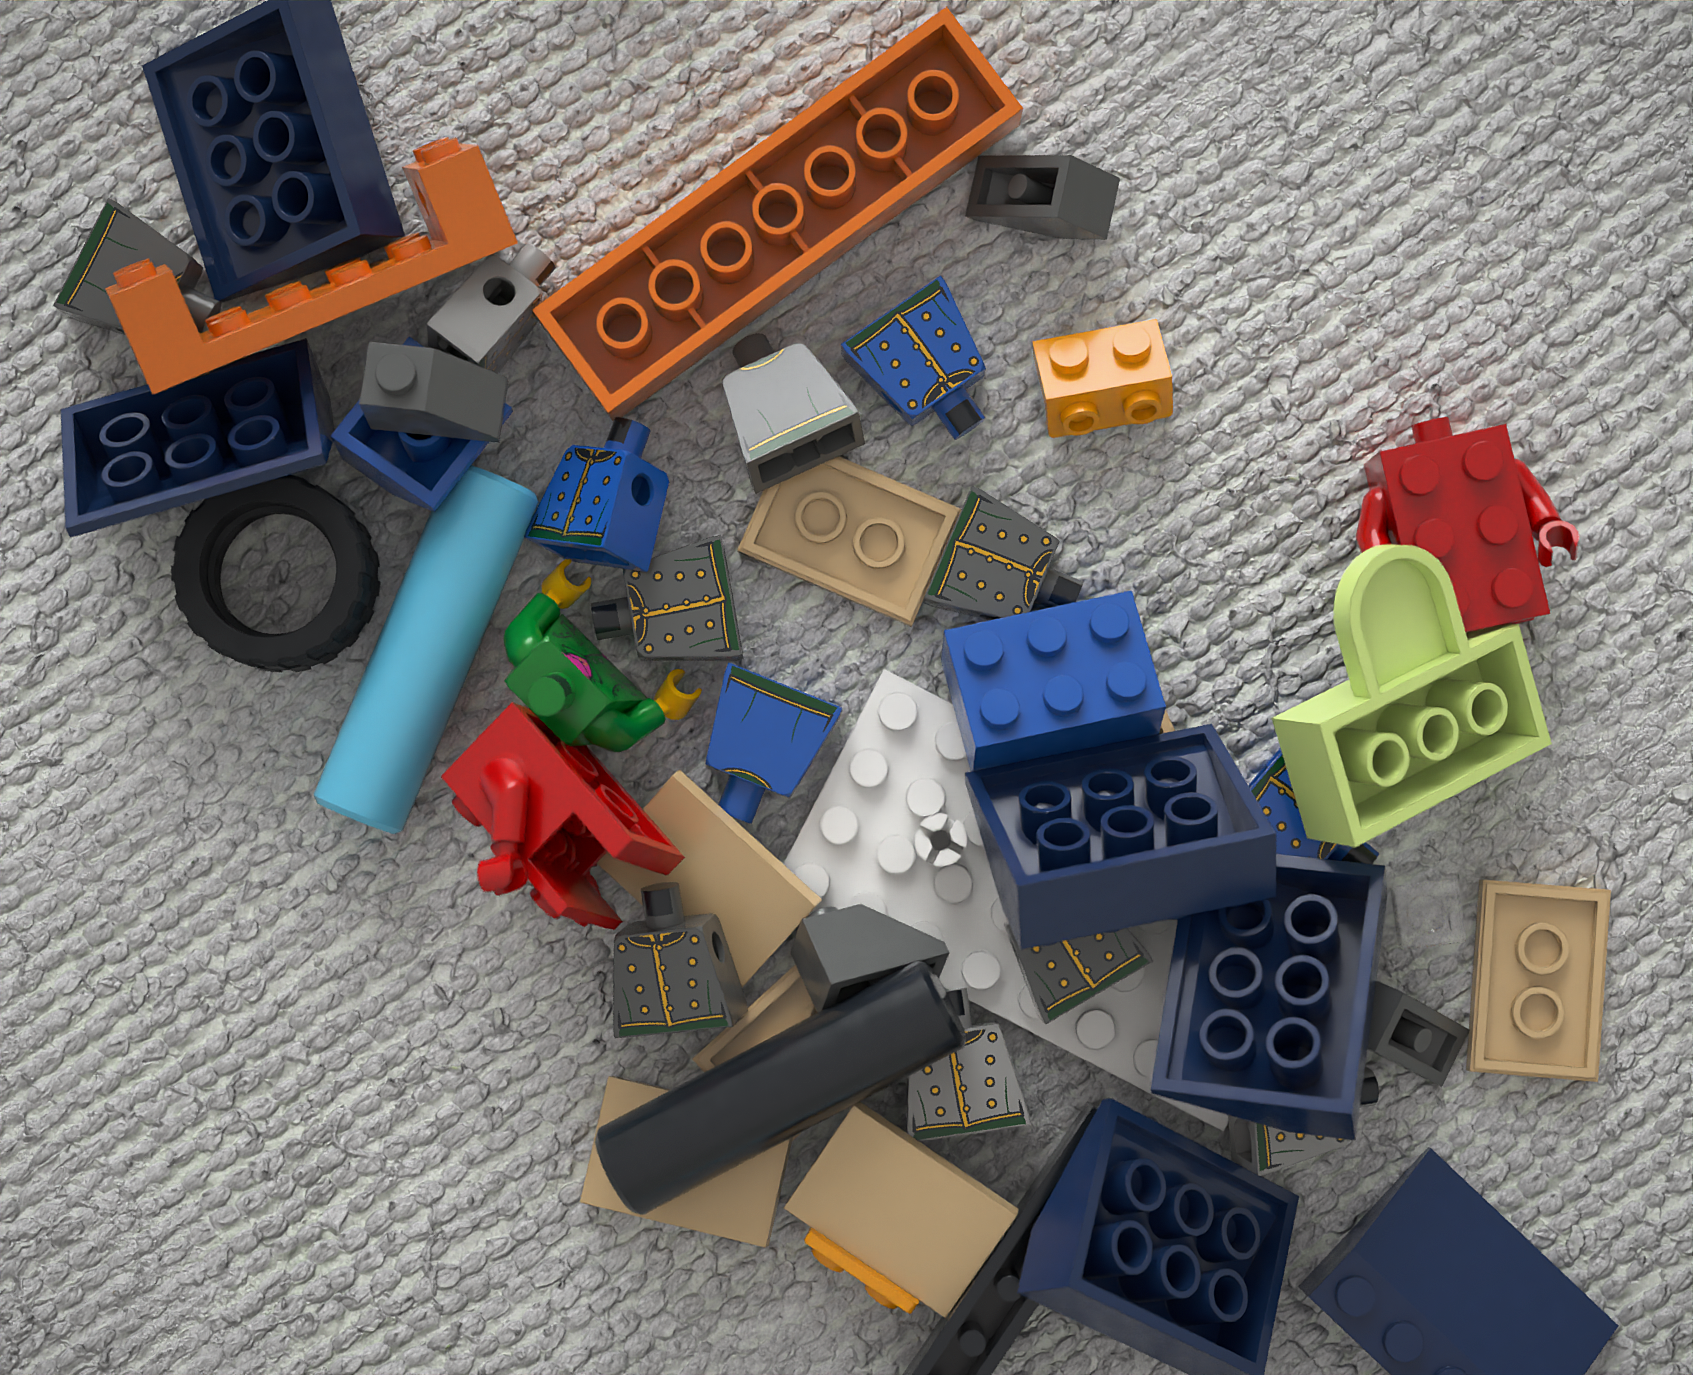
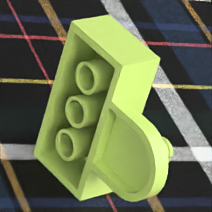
M1385 544L1372 547L1357 556L1341 577L1334 599L1333 619L1349 680L1272 718L1307 839L1351 847L1363 844L1552 744L1519 624L1507 623L1465 632L1453 585L1447 571L1431 553L1410 545Z

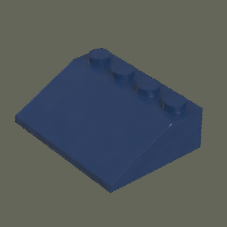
M267 0L142 65L210 286L216 300L220 302L230 301L316 273L344 261L365 256L395 240L405 237L331 0Z
M307 338L247 355L156 394H152L149 386L146 384L60 409L65 529L69 537L72 538L327 464L333 443L330 436L335 430L331 401Z
M1212 724L965 772V784L1001 906L1021 950L1037 946H1050L1061 941L1099 933L1117 932L1124 928L1162 920L1180 919L1186 915L1225 907L1243 906L1249 902L1276 897V832Z
M1276 854V897L1249 902L1243 906L1225 907L1186 915L1178 919L1151 1082V1093L1286 1132L1355 1140L1388 897L1385 866Z
M1112 1098L1103 1099L1032 1228L1017 1293L1188 1375H1264L1299 1196Z
M1430 1147L1418 1157L1298 1286L1390 1375H1585L1619 1326Z

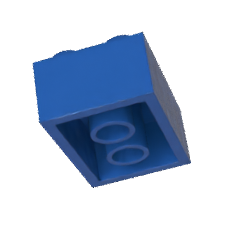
M1132 590L944 630L941 663L970 771L1157 735L1160 732L1166 705Z

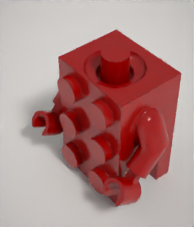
M1449 417L1423 421L1411 426L1415 444L1380 451L1363 464L1369 491L1363 497L1356 533V542L1361 553L1372 547L1385 544L1416 546L1431 553L1443 565L1450 577L1465 632L1507 623L1520 624L1532 621L1534 617L1551 614L1539 563L1544 567L1552 566V547L1557 546L1566 549L1572 561L1576 560L1579 533L1575 526L1569 522L1562 521L1550 496L1523 461L1514 458L1506 424L1453 435ZM1533 537L1539 541L1538 553H1536Z
M511 702L441 775V778L456 794L451 800L455 809L474 826L480 827L482 825L491 835L492 844L490 848L496 857L480 861L478 864L477 877L481 889L484 892L494 891L495 895L500 896L521 889L529 880L534 886L529 892L531 898L546 914L554 919H559L563 916L574 920L583 927L592 924L610 930H615L623 922L601 897L598 884L594 877L590 875L591 868L597 867V862L607 852L614 859L666 876L685 858L587 745L569 746L565 744L529 708Z

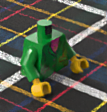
M565 559L543 580L541 584L542 593H537L505 630L503 637L508 661L514 667L504 681L508 688L565 744L569 746L596 745L616 753L626 751L665 723V717L671 720L683 719L701 695L702 689L698 688L692 694H684L677 690L676 686L686 672L682 669H675L667 675L655 693L654 699L647 698L563 614L560 615V609L572 606L591 585V577L589 576L579 586L571 584L565 577L564 569L572 560Z

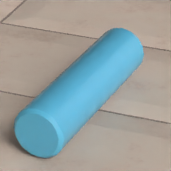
M471 465L435 512L431 511L314 791V798L319 805L391 834L404 830L521 548L526 530L539 504L534 492L506 478Z

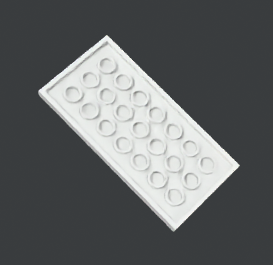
M884 669L784 862V865L822 899L810 914L824 907H836L839 910L863 904L944 941L950 953L939 977L943 987L949 990L967 988L968 1000L1152 1094L1151 1082L1178 919L1162 920L1128 927L1130 932L1147 950L1153 962L1048 1024L1042 1022L1035 1010L1004 927L1007 918L1001 906L965 784V772H970V767L953 704ZM1152 1094L1222 1131L1225 1130L1229 1122L1228 1115Z

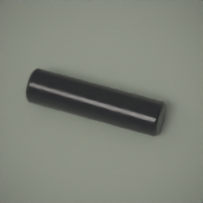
M917 960L599 1127L595 1139L599 1159L612 1187L624 1205L631 1212L644 1215L959 1051L965 1046L967 1040L966 1033L947 992L929 964Z

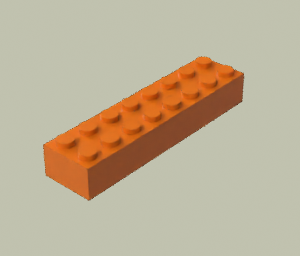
M946 6L533 308L532 311L610 419L614 421L615 417L625 416L1019 127L1023 107Z

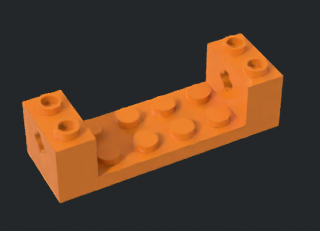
M444 137L414 149L413 153L416 162L402 167L431 239H428L427 235L420 236L419 232L385 245L384 249L387 257L368 264L367 260L362 261L360 257L339 263L324 271L328 279L327 282L308 289L307 285H302L301 281L276 289L265 295L268 306L249 314L241 306L220 312L205 320L209 330L201 334L197 330L172 270L166 264L155 268L152 261L150 262L148 258L113 272L117 284L107 287L105 290L152 394H156L517 244V239L479 146L459 144L457 137L452 139Z

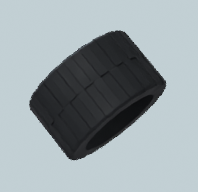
M291 474L206 498L195 510L192 509L184 520L185 525L180 536L176 537L173 551H175L174 563L171 566V581L174 582L176 590L174 597L179 610L183 611L188 620L187 625L196 636L202 637L208 643L207 646L220 655L270 672L282 673V670H292L295 672L310 670L312 666L332 661L346 647H351L360 637L359 633L366 623L369 624L374 614L373 607L376 596H379L381 582L378 580V567H380L378 553L374 550L371 543L372 537L366 526L355 517L356 513L345 503L319 485H313L304 478ZM274 514L292 515L312 523L328 540L336 560L335 583L324 608L304 627L281 634L262 633L245 626L228 609L221 590L222 564L232 541L244 528L254 521Z

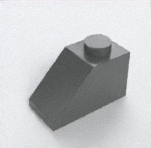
M1072 155L978 156L965 217L1059 239L1107 240L1120 178Z
M369 342L359 405L371 429L500 443L509 381L503 375L434 348Z
M858 904L839 910L836 907H824L802 919L790 953L818 1013L917 960L929 964L939 978L950 952L944 941L863 904Z
M1376 980L1367 1050L1442 1087L1470 1029L1411 996Z

